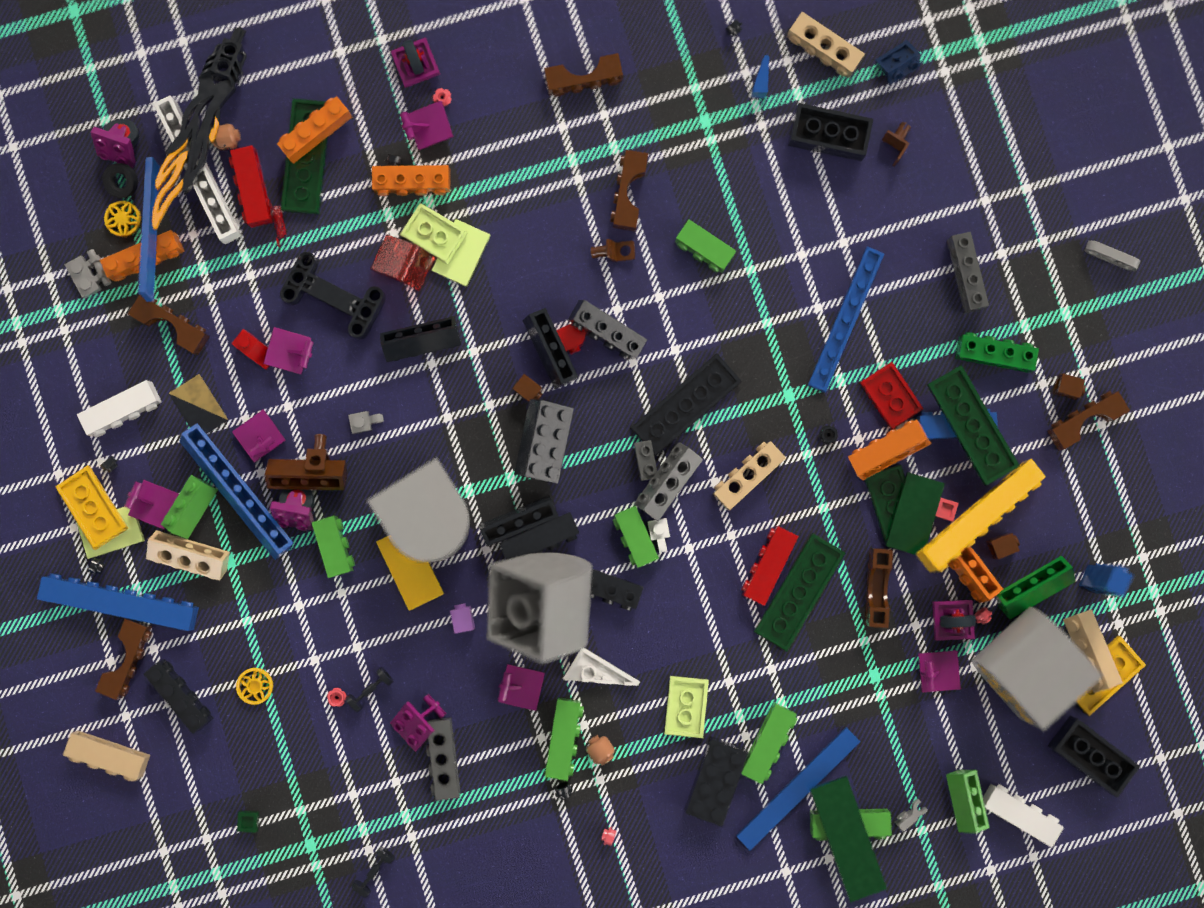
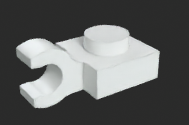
M667 519L648 521L651 541L657 540L659 553L666 552L665 538L670 537Z

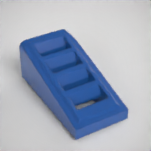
M765 55L762 59L751 98H765L767 96L768 55Z

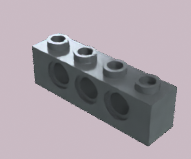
M971 231L951 236L947 240L964 313L982 310L988 307L989 303Z
M678 442L665 462L661 464L654 477L650 479L649 484L638 496L634 505L656 521H659L703 459L689 447Z
M452 717L428 720V724L434 729V732L428 738L429 745H426L427 757H431L429 775L433 776L434 784H431L432 796L435 795L436 801L459 798L461 791ZM436 735L444 737L443 744L435 742ZM437 755H445L447 762L439 763ZM439 775H448L449 782H441Z

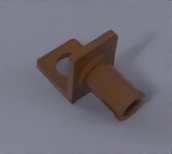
M905 122L899 124L895 133L887 130L882 138V141L900 151L892 165L893 167L899 162L910 144L904 140L911 130L909 124L903 130L906 125Z
M606 239L605 246L591 247V257L593 259L607 257L614 262L635 260V242H614L611 239ZM623 246L630 247L631 251L628 256H622L621 248Z
M316 434L314 437V449H307L305 470L324 471L326 460H330L329 454L325 449L327 436ZM310 460H321V463L313 466L310 464Z

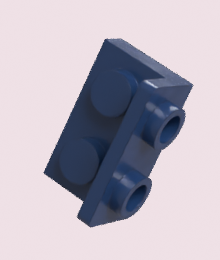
M907 40L875 60L876 66L887 76V83L889 85L900 81L904 76L921 66L920 53Z

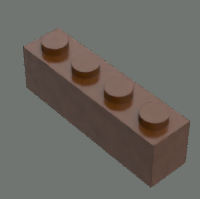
M268 460L265 471L267 489L345 490L348 475L346 460H326L324 471L305 470L306 460ZM310 460V464L313 466L321 463V460Z

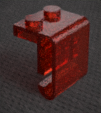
M386 234L370 269L381 275L385 274V276L402 282L420 292L436 257L413 243Z

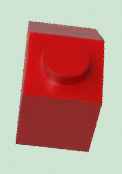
M572 323L556 330L566 352H569L570 355L581 350L580 347L583 346L587 336L586 331H579L571 326Z
M243 329L231 344L267 370L269 365L263 363L268 347L250 332Z

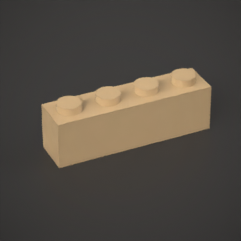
M1092 609L1063 619L1072 642L1103 675L1091 687L1093 692L1097 693L1122 684V679Z
M78 730L70 734L63 756L69 757V760L72 762L80 763L81 761L87 763V766L90 768L105 769L107 774H119L128 781H135L143 777L150 758L149 754Z

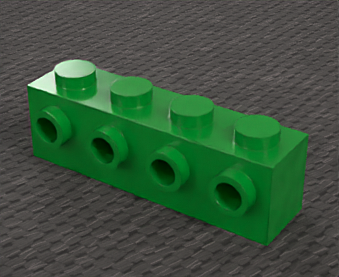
M966 332L958 338L955 355L957 360L1027 373L1036 370L1039 348L1033 347V344H1014L1015 341L1009 339L997 341L992 336L981 338L971 332Z
M1063 556L1056 558L998 593L996 599L999 608L1009 620L1029 607H1033L1075 583L1073 567Z

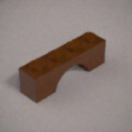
M619 53L601 56L597 67L587 75H574L563 64L544 68L549 96L553 95L554 97L562 96L564 93L571 91L572 93H578L585 88L598 89L601 85L605 84L617 85L620 81H623Z
M626 150L625 155H621L620 167H623L622 174L618 173L616 184L620 185L619 193L615 192L613 202L617 206L616 211H612L610 222H614L613 228L636 232L639 209L630 202L627 190L634 180L645 177L648 153Z
M139 294L128 315L149 327L159 321L171 322L177 332L176 344L198 356L210 337L205 334L206 329L197 324L195 327L190 325L188 318L181 314L177 317L172 314L173 309L166 305L160 307L156 304L158 301L156 299L147 302Z
M1107 391L1100 395L1101 399L1097 402L1092 400L1083 405L1085 409L1080 412L1075 410L1067 415L1068 419L1063 422L1060 419L1052 423V428L1047 430L1058 451L1064 450L1081 440V426L1090 416H1098L1109 422L1128 413L1130 409L1119 391L1113 393Z
M869 548L865 612L866 626L889 627L888 580L892 570L893 550Z
M128 618L124 620L118 638L125 646V660L116 671L102 673L95 692L115 700L127 695L130 686H128L130 679L137 672V662L144 655V645L152 636L151 625Z

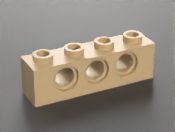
M801 12L787 35L793 44L802 46L808 54L817 56L823 64L832 66L843 77L847 76L850 78L865 53L804 12ZM806 33L812 34V35H813V39H808V38H806V37H805V34H806ZM820 44H827L829 49L821 48ZM841 54L845 59L839 60L836 55Z
M771 441L767 444L765 442L760 444L756 448L758 452L753 457L751 455L747 456L742 461L744 465L739 470L734 468L728 474L730 478L725 483L720 481L714 487L716 491L713 495L728 511L786 459ZM763 456L766 458L767 464L765 467L758 465V457ZM745 469L752 471L753 477L751 480H746L743 477ZM731 482L738 484V492L732 493L729 490Z
M156 530L148 539L146 559L220 581L227 572L230 552Z

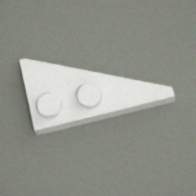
M586 648L578 652L563 677L566 681L622 684L628 686H638L640 683L634 677Z

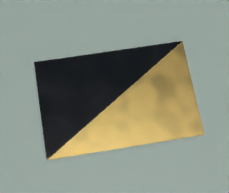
M200 374L169 393L190 428L198 423L207 434L228 421Z

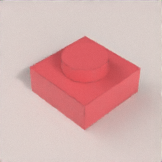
M941 498L935 517L953 522L959 503Z

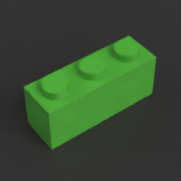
M690 219L675 240L681 250L685 252L687 250L690 251L696 260L700 262L705 261L709 264L708 267L717 273L718 271L723 273L736 253V250Z
M191 475L161 525L169 532L188 539L218 489L210 483Z
M636 505L615 514L613 523L616 530L621 529L623 536L620 539L624 548L629 547L631 554L628 557L632 566L636 564L637 568L659 559Z
M331 516L311 522L328 578L354 571L353 566H355L352 555L349 556L347 550L349 542L347 537H343L342 530L344 526L341 518L338 519L337 516Z
M959 769L946 774L958 831L978 833L988 829L989 824L977 770Z

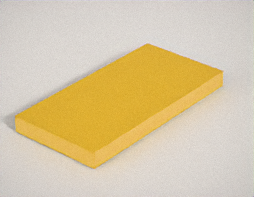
M89 465L55 486L94 550L99 549L129 529Z
M390 536L376 541L409 611L444 594L429 562L416 560L405 555L395 546Z
M1121 636L1113 639L1107 647L1123 683L1094 693L1092 688H1090L1076 700V704L1087 716L1095 712L1146 666Z

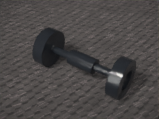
M382 667L376 671L380 679L367 686L358 698H355L352 694L345 698L355 712L358 713L362 709L359 701L377 689L376 686L382 681L388 686L394 682L392 677Z
M379 847L376 851V854L381 859L367 873L365 881L355 880L352 884V888L363 897H368L371 890L367 883L370 879L373 880L379 872L383 861L392 864L395 860V856L384 847Z

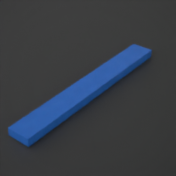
M146 157L138 289V293L147 302L154 301L157 229L153 228L152 216L155 201L159 194L155 183L160 166L153 157Z
M868 246L866 247L807 386L826 393L884 257V253Z
M845 727L736 837L749 850L756 846L810 792V788L815 787L860 743L857 737Z

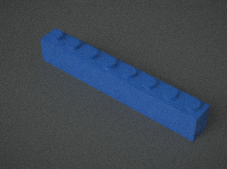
M198 423L181 433L179 442L273 559L276 560L289 551L294 544L293 541Z
M50 573L49 576H42L37 600L185 631L194 630L199 607L193 606V602L182 601L177 603L174 602V598L169 597L157 599L155 594L144 593V595H138L136 590L125 589V592L119 591L117 586L106 585V588L100 587L98 582L87 581V584L81 583L79 578L69 577L67 580L62 579V575Z

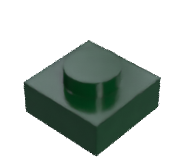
M239 811L237 832L257 833L259 812Z

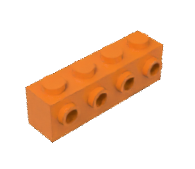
M337 96L330 98L320 110L313 111L306 121L299 122L292 132L281 136L276 144L294 164L350 120L352 115Z
M449 165L372 166V189L379 196H388L389 193H396L399 196H406L408 193L427 195L430 192H434L435 195H445L446 192H450Z
M172 230L157 235L156 265L185 252L178 235ZM141 243L100 259L107 278L113 281H120L128 275L139 273Z
M911 420L906 422L902 428L889 431L885 437L871 441L865 448L854 450L848 458L857 476L863 481L929 446L931 443L918 420Z
M971 546L967 549L963 548L961 550L962 554L955 560L951 559L947 564L958 574L961 583L971 591L973 599L979 603L990 601L1003 588Z

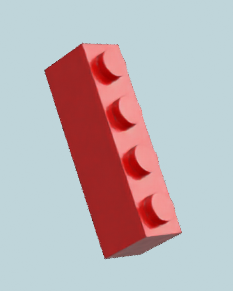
M253 145L230 150L231 157H229V162L236 174L233 176L236 187H239L240 193L237 196L240 205H243L244 212H242L244 223H247L251 228L274 223L271 209H269L267 202L268 196L257 150Z
M779 526L770 529L766 537L769 540L766 546L763 545L758 553L760 559L758 563L754 562L750 569L752 575L749 581L745 580L741 588L743 591L742 595L765 606L799 536Z

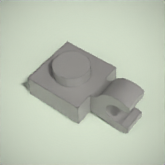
M368 411L348 415L352 434L372 430L371 424L384 422L383 414L369 416Z
M919 799L912 802L911 811H903L897 816L898 820L895 823L903 832L914 824L919 816L927 812L926 807L917 810V805L921 803Z

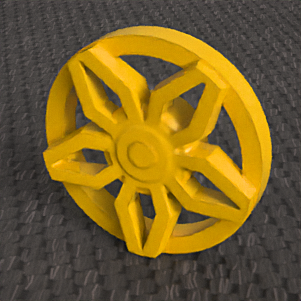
M117 201L110 204L105 212V226L116 236H130L138 230L141 224V214L132 203ZM124 205L121 210L116 206ZM132 208L135 210L137 217L130 215ZM128 225H135L130 231H128ZM118 226V230L120 233L115 232L112 228Z
M250 668L239 676L236 690L244 702L253 705L260 704L266 701L272 694L273 680L267 671L261 668ZM254 671L252 679L249 676H245V674ZM262 673L267 677L268 680L261 681ZM242 678L248 679L249 681L246 683ZM240 683L246 686L243 692H241ZM263 683H269V686L264 687ZM269 689L267 695L264 696V692L262 690ZM246 691L250 693L249 695L244 696ZM259 692L261 693V698H262V699L259 698V696L257 695V693H259ZM254 694V698L257 701H251L247 698L251 697Z

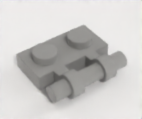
M94 249L87 251L89 260L86 261L81 255L64 264L84 299L102 290L98 284L102 281L104 286L112 283L107 278L100 262L101 258L99 255H96ZM93 266L97 271V275L95 276L93 275L90 269Z

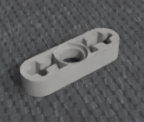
M1088 241L1085 248L1086 253L1126 270L1137 271L1140 263L1138 258L1097 241Z

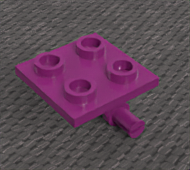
M442 101L411 113H400L403 123L402 129L405 130L408 140L415 139L418 150L453 137Z
M273 327L263 364L301 375L303 368H307L309 357H312L311 350L314 342L311 341L310 337Z
M264 409L232 431L254 463L286 441Z
M143 480L142 484L135 481L132 491L128 492L129 497L124 507L130 509L128 516L165 530L161 523L179 493Z
M957 650L918 653L922 692L961 689Z
M507 664L502 683L499 685V688H501L498 698L499 702L536 711L545 673Z
M430 694L423 698L430 706L424 713L420 715L408 701L390 722L415 752L434 732V729L424 718L433 711L440 719L447 714L439 706L440 703L436 702Z

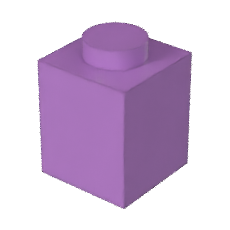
M466 603L454 605L455 609L450 610L454 634L474 630L475 625L471 606L466 607Z

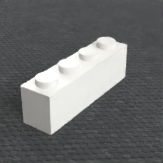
M145 380L77 414L86 435L99 437L106 433L105 430L111 427L115 429L122 426V422L127 419L134 420L140 417V413L156 409L157 405L162 403L153 383Z
M990 784L983 796L986 809L1050 847L1054 846L1064 828L1058 824L1059 819L1050 814L1046 817L1041 814L1043 810L1034 804L1029 807L1024 804L1025 799L1017 794L1014 797L1009 795V790L998 784L996 787Z

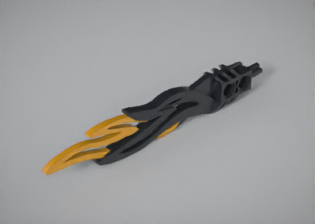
M235 27L231 39L224 38L222 43L217 44L213 53L206 59V64L203 66L202 73L198 78L200 81L198 95L185 109L180 133L166 150L167 158L158 173L155 183L156 189L159 190L174 169L175 171L167 184L159 192L155 201L152 224L155 230L158 228L175 197L182 190L184 195H187L205 166L209 140L210 143L214 142L219 129L220 109L236 92L235 84L239 85V75L241 77L243 75L242 67L247 54L243 52L241 44L246 34L242 27ZM229 52L234 53L233 55H227ZM222 68L227 69L226 71H220ZM210 102L206 110L205 117L202 121V125L200 127L199 115L203 108ZM190 141H191V148H190V150H189V151H185V152H183L181 155H179L178 158H177V159L171 164V166L167 169V167L170 165V163L176 158V156H177L178 154H180V153L187 147V145H188V144L190 143ZM188 160V165L186 172L184 174V178L168 195V197L166 198L162 207L159 210L160 204L165 194L176 183L183 170L185 163Z

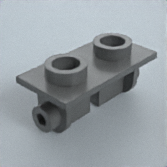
M651 440L634 443V450L640 473L639 478H641V481L650 480L657 473Z

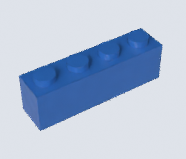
M987 409L998 427L997 412H991L990 409ZM942 411L940 412L941 415H933V412H922V416L916 417L928 439L957 438Z
M1096 563L1095 565L1087 566L1079 586L1095 594L1124 597L1133 575L1128 573V569L1121 565H1101Z

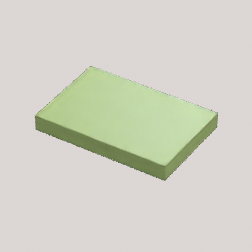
M420 203L400 235L448 264L468 232Z
M455 219L454 223L467 230L468 233L449 263L446 264L437 258L432 271L467 287L488 243L490 234Z
M126 507L117 509L129 529L97 550L92 548L77 523L87 559L145 541L139 520L128 516L130 509Z
M670 676L664 734L703 738L708 679Z

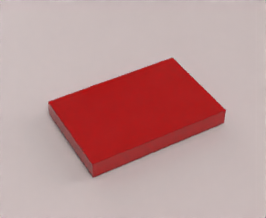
M890 362L860 382V385L890 430H893L923 410V407L893 362Z

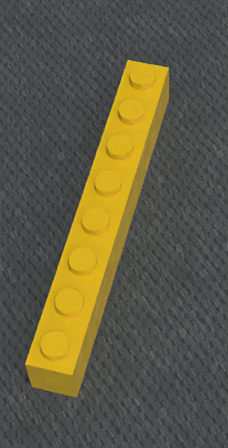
M1032 459L1022 462L1020 467L1011 471L918 551L916 556L930 573L943 571L948 567L947 562L951 559H957L962 554L961 550L963 548L967 549L976 542L974 539L977 536H983L989 531L988 527L991 524L995 525L1001 521V515L1012 511L1016 507L1014 505L1016 502L1023 501L1029 496L1027 493L1030 490L1033 491L1042 485L1041 481L1046 476Z

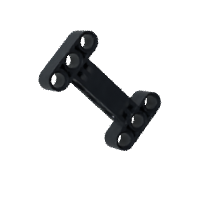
M311 252L301 253L280 291L281 299L289 305H296L300 302L304 293H307L352 316L348 332L355 339L362 340L366 338L385 303V293L379 287L373 286L366 291L363 299L314 275L319 265L318 259ZM307 258H312V264L309 266H305V260ZM302 274L304 276L302 282L296 283V277ZM294 291L293 299L287 300L288 292ZM380 292V298L373 301L371 298L372 294ZM371 309V315L367 318L363 317V311ZM362 326V332L358 335L354 334V328Z

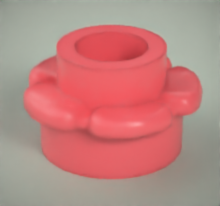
M437 89L433 95V101L435 103L442 101L445 107L451 102V93L447 89Z
M986 607L979 609L974 614L977 624L981 623L984 625L992 619V611H989Z
M334 688L327 695L328 703L333 707L342 706L345 703L344 700H346V693L340 688Z
M609 827V830H604L601 839L605 841L604 846L606 844L612 846L617 831L611 829L612 827Z

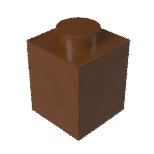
M1064 373L1057 375L1052 394L1073 400L1079 399L1086 390V385H1084L1085 379Z
M525 374L522 375L512 388L513 391L527 402L530 399L540 400L543 395L541 393L543 388Z
M1005 533L986 541L993 559H1001L1020 551L1018 547L1020 546L1019 540L1013 533Z

